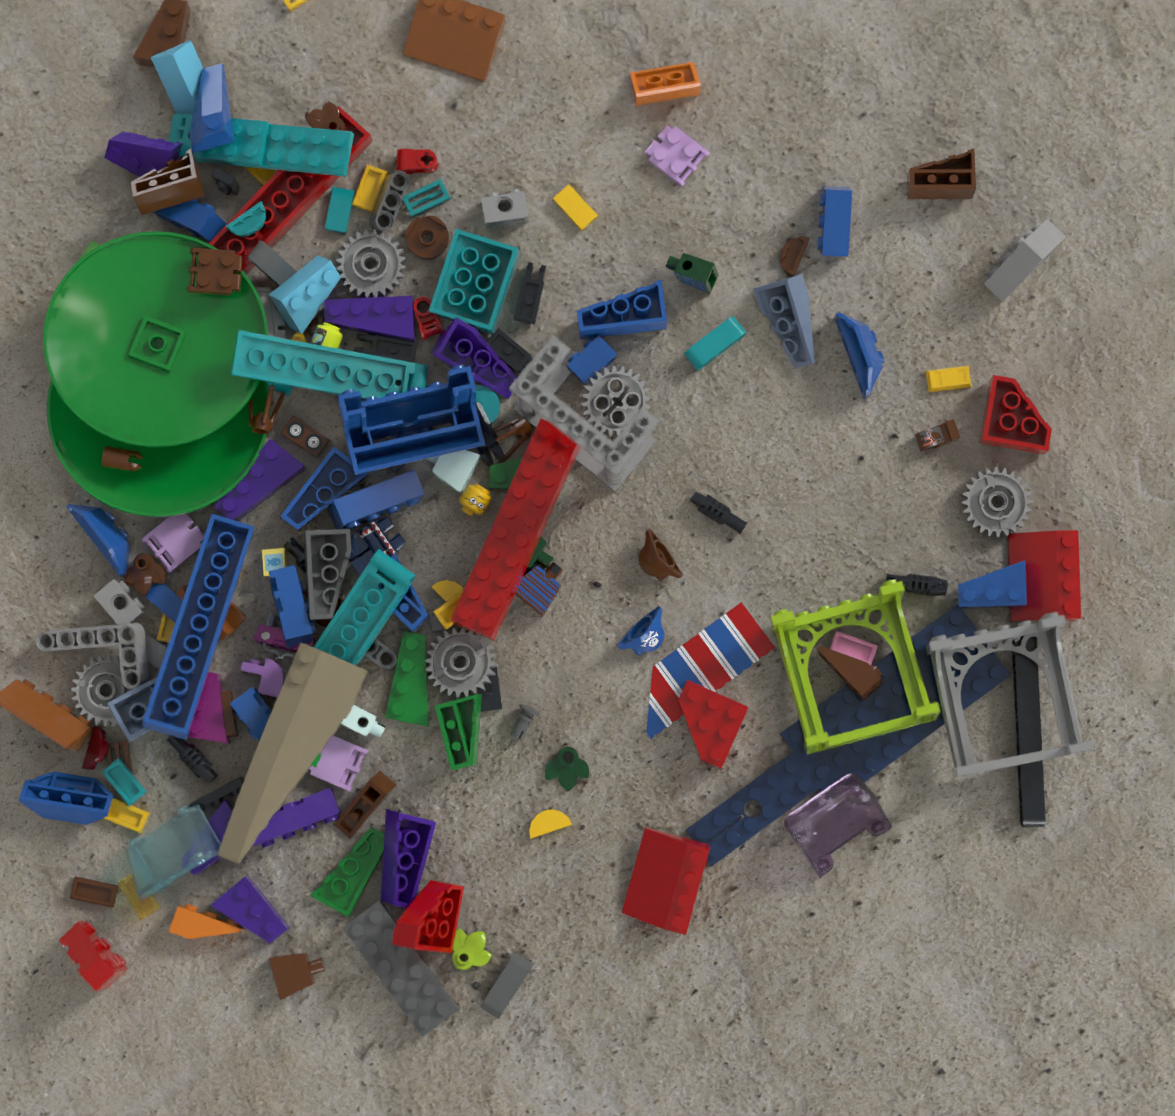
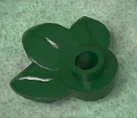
M572 747L561 748L557 753V758L550 760L545 769L546 780L558 778L559 783L566 791H570L575 786L578 777H589L588 764L579 758L577 751ZM567 753L572 755L570 762H565L563 759Z

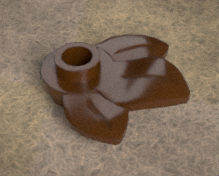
M326 101L322 110L312 109L305 113V119L312 128L330 129L332 124H337L335 130L345 131V123L339 118V109L333 103Z
M140 553L135 557L133 565L127 569L124 575V582L127 586L134 585L135 590L145 597L152 583H166V574L163 567L156 564L150 554ZM145 560V566L141 567V562Z

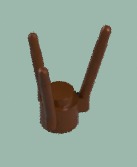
M273 384L269 387L264 412H258L254 416L252 396L248 401V425L252 426L251 430L255 433L269 434V431H272L273 422L285 397V393L282 392L270 417L268 412L274 390Z
M524 416L493 428L495 432L508 427L511 429L496 438V442L512 434L516 438L521 437L497 464L505 462L524 441L530 438L529 433L533 429Z

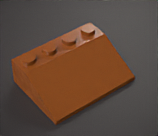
M418 0L403 55L485 82L506 24L505 14L463 0Z
M16 679L0 691L1 707L66 749L80 751L93 731V727L89 725L91 721H88L87 718L81 715L76 717L71 713L73 709L63 703L59 706L53 702L54 697L47 692L39 693L34 689L36 685L27 679H24L23 682Z

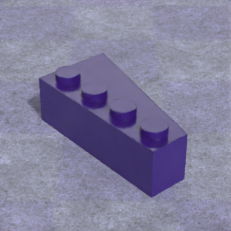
M412 296L324 300L326 323L343 330L416 342L414 300Z
M269 439L259 451L257 460L245 478L232 491L221 498L215 508L228 519L240 521L257 508L259 504L273 496L275 492L290 483L300 473L302 474L306 471L307 468L277 443Z
M332 788L304 797L300 801H294L281 806L271 817L266 828L257 836L252 846L262 845V848L275 844L274 839L279 837L285 840L296 836L295 831L302 828L304 832L317 827V822L324 820L326 824L337 820L336 815L340 814L341 811Z
M386 809L381 901L408 908L414 901L436 822Z

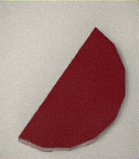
M94 726L82 769L94 770L96 764L104 760L108 741H105L104 734L106 732L101 727Z

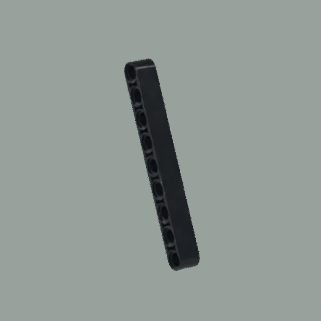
M1024 636L1017 642L1013 640L1012 645L1015 647L1020 646ZM1030 637L1025 644L1027 651L1032 652L1037 648L1036 637ZM1012 651L1017 756L1042 751L1038 665L1032 659ZM1043 760L1017 765L1021 827H1045Z

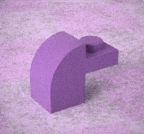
M266 658L264 666H261V661L249 659V662H242V671L262 676L258 693L278 698L286 679L281 666Z

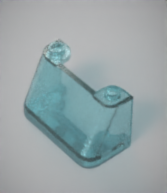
M189 805L180 808L176 811L177 816L142 839L137 837L127 843L129 845L126 849L136 893L141 901L162 892L177 879L206 863L210 858L218 856L221 843L199 805L191 808Z

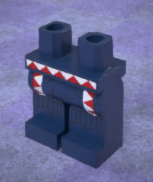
M385 517L378 522L374 520L351 536L349 561H351V564L360 576L379 549L390 557L395 553L398 556V551L407 544L400 533L392 539L387 537L386 533L395 527L389 517Z

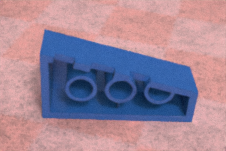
M333 447L280 518L299 531L328 508L333 500L342 497L367 477L369 472L355 475L350 458L336 447Z
M415 470L333 500L328 508V512L335 529L351 530L367 521L377 520L386 513L393 514L401 510L400 507L407 504L408 507L414 506L421 502L420 499L425 493Z

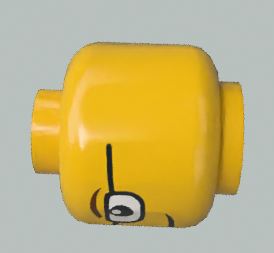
M477 483L475 485L469 484L459 498V503L463 505L461 510L471 517L474 513L482 515L492 500L489 496L490 491Z

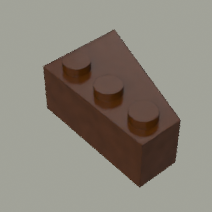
M163 1L133 56L137 65L155 67L151 60L152 56L185 43L191 11L187 1Z
M974 148L963 154L948 156L944 160L937 162L935 160L910 168L907 176V199H973L976 191Z
M191 149L185 152L186 156L177 161H174V159L168 161V166L159 171L153 169L131 182L133 198L141 215L205 196L200 169Z

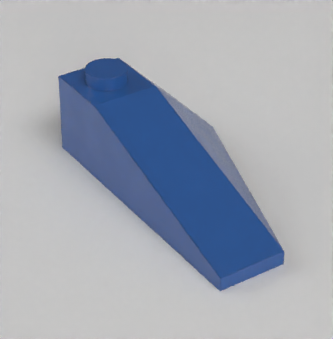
M223 63L203 68L201 71L190 127L193 153L235 142Z

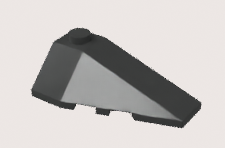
M350 529L308 530L304 532L303 537L310 620L332 619L351 554Z

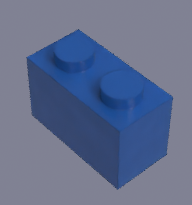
M600 336L596 339L590 338L584 344L585 349L580 354L576 352L568 359L567 369L572 372L582 385H589L588 377L595 379V371L601 374L602 367L607 368L617 358V353Z

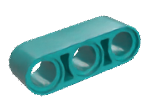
M731 316L687 349L684 355L693 367L699 371L742 339L747 332L737 319Z

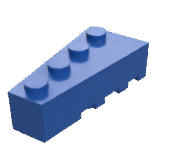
M658 280L649 286H642L630 293L620 294L611 300L602 301L577 310L580 340L592 337L597 338L598 336L607 337L667 329L662 281Z

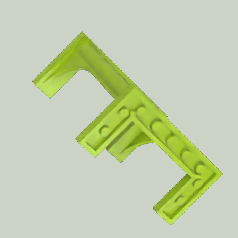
M890 580L884 582L877 596H873V594L863 595L860 597V600L855 602L844 600L838 603L839 606L830 608V605L817 608V612L809 614L808 611L797 613L796 617H794L793 610L788 612L787 609H782L774 612V616H771V630L773 636L777 638L805 738L804 748L806 755L937 719L940 712L938 702L933 704L929 702L902 610L901 601L905 590L902 581ZM874 610H879L882 614V618L877 624L869 622V615ZM863 612H865L863 620H857L855 618L857 614L858 616H861ZM836 619H841L842 623L837 624ZM887 620L888 625H886V627L889 631H882L881 627L885 624ZM818 624L822 625L823 629L819 632H816L811 627H819ZM851 625L871 629L887 641L895 655L912 715L828 737L827 732L824 733L808 676V661L811 651L819 639L833 629ZM800 630L809 631L813 635V640L811 642L802 641L798 637V632ZM797 644L801 647H806L807 651L804 654H800L801 648L798 649Z

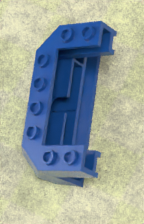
M464 365L452 367L448 371L447 383L445 384L435 382L429 384L427 388H410L405 393L390 392L385 395L386 397L378 399L375 396L364 399V402H361V392H355L353 389L342 392V395H338L340 417L354 474L357 475L484 446L485 441L475 406L477 391L471 367H465ZM451 423L450 427L432 431L431 427ZM386 436H391L393 438V440H388L375 444L372 443V440L382 439Z

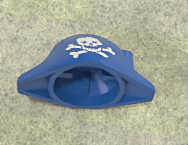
M656 607L641 618L617 644L618 648L621 650L631 648L638 656L643 652H652L659 648L664 640V630L661 625L663 610L661 607Z

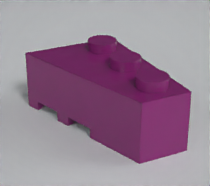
M208 673L188 737L231 744L225 729L220 693L223 691L220 674Z

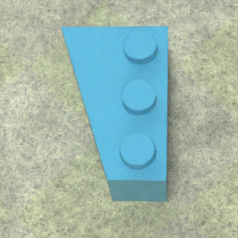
M317 255L271 292L269 296L288 327L302 334L341 277L331 260Z

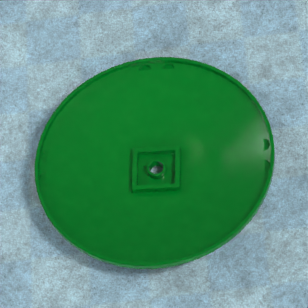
M152 231L125 235L110 240L87 253L75 263L57 286L48 306L44 322L43 346L47 369L58 394L67 407L86 425L100 434L122 443L141 447L159 448L190 443L226 425L242 410L255 392L260 380L230 375L237 331L241 330L268 336L264 307L250 279L243 270L241 273H234L241 275L240 292H232V296L187 292L191 276L189 267H191L192 263L190 248L217 249L208 243L187 235L172 232ZM199 255L196 256V267H198ZM195 274L194 286H196L197 274ZM161 339L164 345L160 349H154L151 346L152 341Z
M155 339L151 343L154 349H160L164 345L161 339ZM52 380L48 389L46 404L47 423L51 441L60 462L73 480L88 494L114 509L129 514L147 517H171L194 512L213 504L232 491L245 478L257 460L259 451L263 448L267 434L255 433L251 430L252 426L248 425L249 409L247 402L242 410L226 425L193 442L159 448L129 445L100 434L80 420L62 400ZM260 380L252 395L254 416L258 412H264L269 392L266 381ZM105 446L139 451L143 459L129 457L128 462L141 465L142 467L137 471L103 467L102 456Z

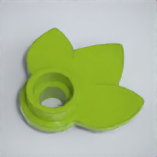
M462 929L456 930L452 962L457 969L467 970L472 966L482 967L489 962L492 955L488 951L483 950L486 944V935L483 931H477L467 936ZM466 955L468 960L462 962L459 957Z

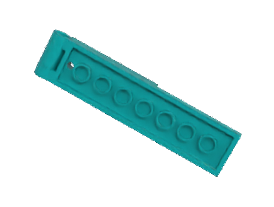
M175 113L172 117L168 142L183 143L179 159L186 156L185 152L187 150H192L190 127L193 114ZM231 118L235 142L193 153L196 161L203 163L346 177L354 134L351 131L270 124L267 121Z
M238 330L230 375L316 390V392L342 395V392L353 389L355 392L360 391L361 400L373 396L377 397V399L386 397L385 395L390 392L405 393L413 387L425 388L429 366Z
M379 549L373 555L369 564L313 648L356 666L360 663L404 597L416 575Z

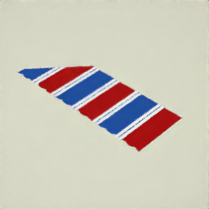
M742 602L653 666L646 730L651 739L654 735L661 733L663 728L669 727L673 721H677L683 715L678 700L687 680L716 692L726 682L732 681L734 676H738L744 669H748L752 663L759 661L761 656H765L770 650L775 649L772 642Z

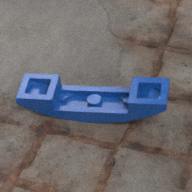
M152 583L145 597L176 623L183 600L166 584Z

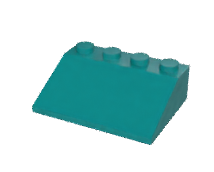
M456 229L429 312L451 321L457 317L474 327L477 331L493 335L520 256L519 248Z

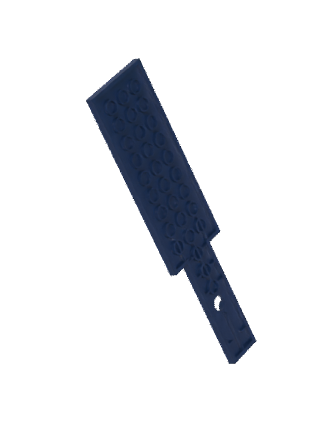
M959 604L911 638L930 704L938 702L940 712L937 719L806 755L804 748L805 738L800 720L796 721L780 733L792 750V753L685 830L692 840L710 845L707 861L711 866L818 788L832 806L945 724L931 656H927L926 646L932 637L946 635L947 639L955 635L965 634L966 638L974 636V632L978 631L962 608H959ZM975 647V650H969L968 648H964L968 650V652L972 656L978 654V649ZM893 651L874 664L882 673L883 684L867 699L862 701L846 685L817 706L824 733L827 732L828 737L912 715ZM955 652L953 654V660L957 664H967L968 659L963 653ZM994 652L979 658L965 674L961 686L963 710L1011 676ZM951 666V670L955 671L954 677H958L961 674L960 670L954 669ZM749 800H755L761 806V812L755 818H750L744 813V805Z

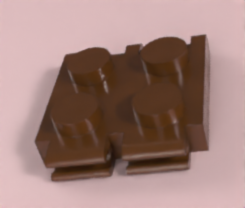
M190 248L192 263L191 267H189L191 276L187 292L232 296V292H240L241 275L234 273L242 272V256L235 255V251ZM197 255H199V256H198V267H196V256H197ZM195 274H197L196 286H194Z

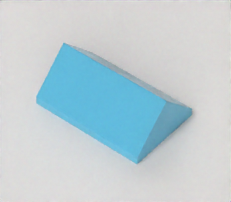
M191 40L151 57L175 112L178 114H193L201 71L203 69Z

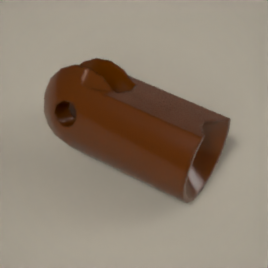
M105 446L102 466L137 471L142 466L130 463L128 459L129 457L143 459V456L136 450Z

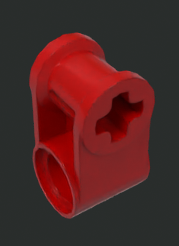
M397 150V171H404L406 174L433 173L438 168L439 162L432 150ZM430 157L432 161H429V165H425L424 162Z
M419 297L415 300L413 309L423 341H426L428 337L437 334L441 335L443 329L436 314L429 312V310L426 313H420L417 310L421 303L431 305L429 298Z

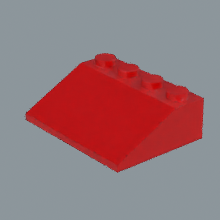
M1078 530L1009 533V566L1025 560L1027 607H1010V622L1040 621V618L1044 615L1055 612L1058 613V616L1064 615L1065 621L1081 619Z
M645 827L622 913L659 928L686 935L710 845Z

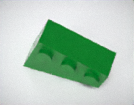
M482 694L435 705L451 771L477 765Z

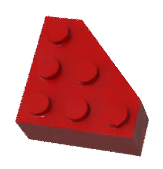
M993 375L989 379L979 443L1043 455L1047 453L1052 433L1049 424L1041 417L1038 409L1020 388V384L1016 379Z
M687 680L678 703L701 761L722 769L749 707Z
M430 880L397 920L393 931L392 944L416 950L452 953L464 886Z
M82 920L78 921L59 941L62 946L69 947L66 953L75 965L79 963L80 967L77 971L97 992L109 988L128 970L125 966L127 962L120 954L117 953L115 955L110 950L112 946L105 938L102 937L100 939L94 933L96 929L89 921L84 922Z

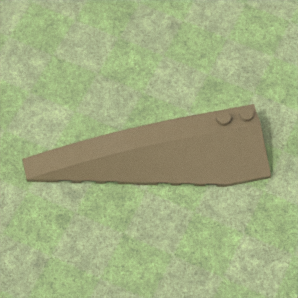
M300 644L246 774L218 856L238 864L241 862L255 843L257 836L266 828L271 817L280 809L288 794H291L311 767L313 760L322 752L330 737L336 733L339 725L350 714L368 672L367 670L306 644Z

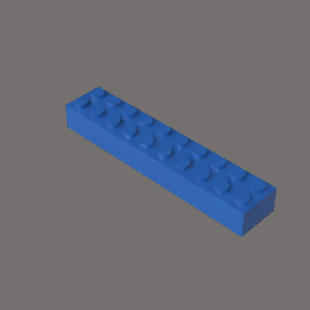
M211 514L143 719L144 728L187 740L250 547L254 526Z

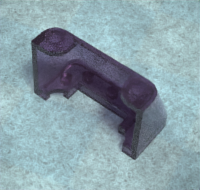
M848 774L793 811L784 820V826L819 878L827 874L834 866V861L830 854L860 833L867 830L872 836H880L893 828L876 796L856 774Z

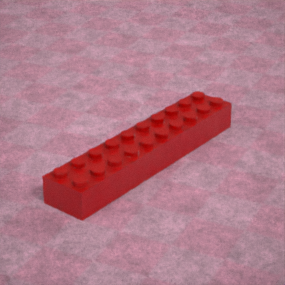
M338 106L339 118L345 123V131H351L354 134L349 167L373 140L370 133ZM332 124L330 129L335 130L337 124ZM278 170L228 222V224L262 201L266 210V220L263 227L257 233L244 237L232 234L224 227L209 244L218 250L235 251V255L242 256V270L248 275L255 265L246 257L261 240L273 248L340 176Z
M540 418L451 617V621L455 625L493 641L496 639L580 450L578 444L549 421Z

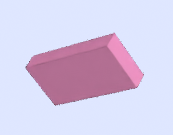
M835 631L829 649L865 661L871 666L878 645Z

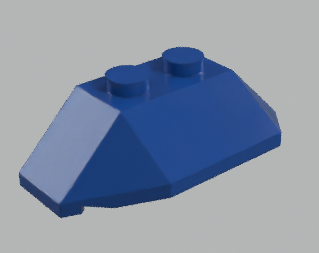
M841 312L836 313L834 320L863 399L868 398L883 368L882 364L885 363L882 352L877 351L875 343H877L876 335L873 330L870 331L868 325Z
M68 504L66 508L119 576L124 578L128 569L131 547L130 542L127 540L130 537L123 527L118 528L115 525L114 521H116V518L109 510L105 512L100 507Z
M54 771L33 780H26L19 797L20 803L43 818L84 825L107 817L113 800V795L96 778Z

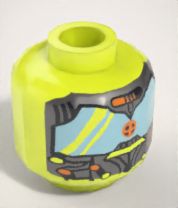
M324 322L323 325L316 326L310 343L338 349L343 336L339 332L340 328Z

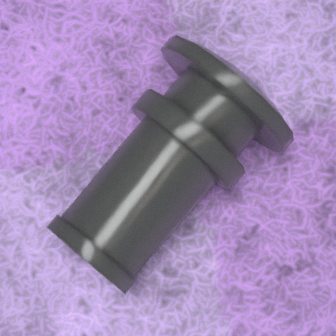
M520 704L519 707L522 708V711L518 712L517 716L519 717L510 734L523 740L530 723L534 721L533 716H539L540 713L528 705Z

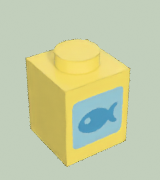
M286 549L262 550L263 574L265 578H269V571L288 567Z

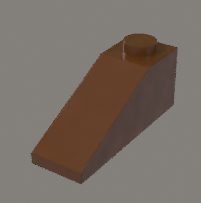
M823 646L817 648L819 656L862 701L867 699L883 684L882 673L875 665L871 667L865 661Z
M379 771L366 783L334 825L351 839L396 787V784L383 772Z

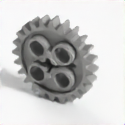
M611 365L610 371L606 367H602V374L595 371V379L587 378L591 384L589 386L583 385L587 392L580 394V396L585 398V401L580 402V405L586 406V409L581 413L589 415L586 418L588 423L593 421L592 426L595 428L599 427L598 431L602 434L606 430L607 436H611L613 431L618 436L641 407L644 409L651 407L645 404V401L650 400L651 397L645 396L649 388H642L646 381L643 379L638 380L639 373L632 375L631 368H628L624 373V366L620 365L618 370H616V367ZM613 380H617L619 384L615 391L610 389V383ZM627 385L628 389L623 392L625 386ZM629 394H633L635 397L631 405L626 403V398ZM599 397H603L605 400L601 408L596 406V400ZM613 397L617 398V401L619 402L617 405L613 404ZM608 410L606 415L603 416L604 411ZM615 411H619L621 414V418L617 422H614L612 419Z

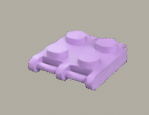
M666 125L657 136V139L662 143L660 144L654 140L645 151V154L650 157L648 162L682 187L685 184L684 180L692 171L695 172L697 164L704 156L707 157L709 152L676 126L672 129ZM698 153H701L692 164L691 161L695 158V156ZM686 168H689L680 179L679 176L683 173V171Z
M188 514L168 517L141 539L155 553L154 557L156 559L159 558L165 565L168 574L172 573L200 550L204 534L197 526L191 530L189 529L194 522ZM151 539L155 542V544L159 547L160 550H157V548L152 544V542L150 541ZM163 554H164V555L168 558V560L172 563L171 566H170V564L165 560V558L162 556Z
M331 736L321 752V759L317 767L309 768L311 770L310 775L352 791V782L356 773L360 772L359 766L364 754H367L368 750L338 737ZM358 752H360L355 766H353L355 759L357 758ZM353 770L352 773H351V776H350V778H349V780H348V783H347V785H346L345 783H346V781H347V779H348V776H349V774H350V771Z

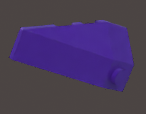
M455 317L439 336L430 354L452 367L458 365L470 366L474 380L509 399L513 393L509 388L517 379L516 375L500 359L474 327Z

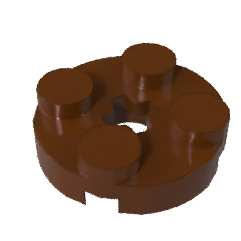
M426 215V217H418L409 224L406 230V243L411 253L416 257L424 260H434L446 251L449 245V232L445 223L435 216ZM429 232L432 233L431 237L433 240L427 243L423 242L424 238L422 235H427Z

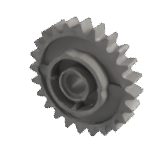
M366 229L363 236L356 232L357 238L353 239L349 236L350 244L343 243L345 250L338 251L339 255L342 256V258L336 259V262L341 264V266L336 268L337 272H342L340 280H346L343 286L345 288L351 286L350 293L352 294L357 291L358 298L365 294L366 298H370L371 295L378 297L380 293L386 297L387 290L392 293L394 292L393 285L400 286L397 279H404L401 271L406 270V266L402 265V263L406 262V258L400 257L404 251L403 249H397L399 247L398 241L392 243V236L385 238L384 231L377 235L376 229H374L370 235ZM370 260L377 262L376 267L373 269L366 268V263Z
M997 467L994 468L993 473L986 468L985 475L978 472V479L972 477L970 479L972 485H965L968 492L962 493L961 496L966 498V500L962 501L961 505L967 508L962 514L969 515L966 522L973 521L971 528L979 527V534L987 531V537H990L992 533L995 534L996 538H999L1001 533L1007 537L1009 530L1014 534L1017 532L1016 526L1019 528L1024 526L1021 520L1027 521L1029 519L1025 513L1032 511V509L1027 507V505L1033 503L1032 500L1027 499L1031 492L1024 490L1028 485L1027 483L1020 484L1022 477L1014 478V471L1008 475L1006 468L1001 473ZM996 497L1001 500V508H996L992 505V498Z
M453 628L451 635L444 631L445 638L437 636L439 643H431L434 650L427 651L431 658L425 660L426 663L431 665L426 668L427 672L432 673L428 677L429 680H436L433 686L435 688L441 686L440 692L442 694L448 690L449 697L456 693L458 699L461 698L463 693L468 697L470 692H473L475 695L478 694V688L485 690L484 683L491 684L488 676L495 675L491 668L497 667V664L492 662L496 655L490 653L494 649L493 646H486L489 640L487 638L481 640L482 636L479 634L474 636L472 631L466 633L464 628H461L460 633ZM460 658L466 659V665L463 668L456 667V662Z
M107 655L105 661L102 656H98L97 663L90 659V666L82 665L84 672H76L80 678L73 680L77 687L72 688L71 691L76 692L77 695L72 697V700L79 701L75 708H82L80 715L88 714V721H92L95 718V725H99L103 721L104 726L108 727L111 721L116 726L117 722L109 710L108 703L133 689L126 688L122 683L118 656L113 661L110 655ZM134 673L133 679H134V681L137 683L138 681H137L136 679H137L138 677H137V675ZM106 685H111L113 689L112 694L105 697L103 695V688Z

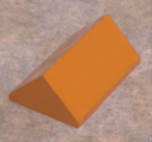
M694 62L630 73L636 106L700 94L701 85Z

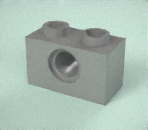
M514 189L507 191V194L503 195L489 193L481 198L486 228L529 222L524 191L520 192V190ZM506 203L511 208L507 212H502L499 210V206Z
M113 579L94 595L95 599L117 624L136 623L146 615L142 610L145 606L137 597L133 599L128 592L131 590L124 581L118 582ZM120 598H125L127 604L125 608L119 610L117 608V601Z

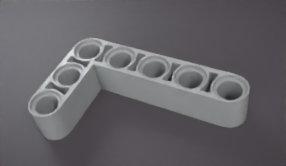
M139 623L55 629L41 632L36 637V646L41 651L118 646L123 685L128 689H135L149 681L145 631ZM129 629L133 631V638L129 636ZM109 631L112 632V635H113L112 640H110V638H109V636H108V632H109ZM89 633H91V635H92V641H91V642H90V640L88 639V634H89ZM69 634L72 637L71 643L68 641ZM48 636L52 640L51 645L48 643ZM132 651L136 656L135 661L131 658ZM134 673H135V674L137 675V677H138V682H137V683H136V682L134 681V679H133Z

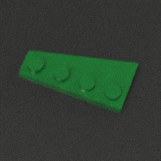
M403 632L385 718L429 727L425 635Z
M371 827L352 848V851L339 862L334 871L323 880V883L310 896L350 917L383 856L384 833Z

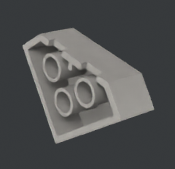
M1048 219L1042 224L1038 222L1000 259L1002 265L999 268L995 265L988 272L987 276L989 279L984 285L1003 302L1059 246L1066 236Z

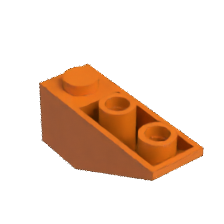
M185 903L184 906L180 905L177 907L168 932L188 939L241 932L244 928L240 927L239 923L230 918L224 921L218 919L219 914L207 910L204 914L197 911V906Z

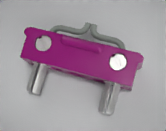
M269 613L266 625L259 624L257 633L253 636L254 641L262 644L264 650L276 653L278 659L283 660L285 656L295 658L296 655L284 653L281 655L279 651L266 647L270 646L297 653L300 645L286 648L282 629L273 627L276 614L273 613L272 616V613ZM312 637L313 642L305 644L314 647L316 643L315 637Z

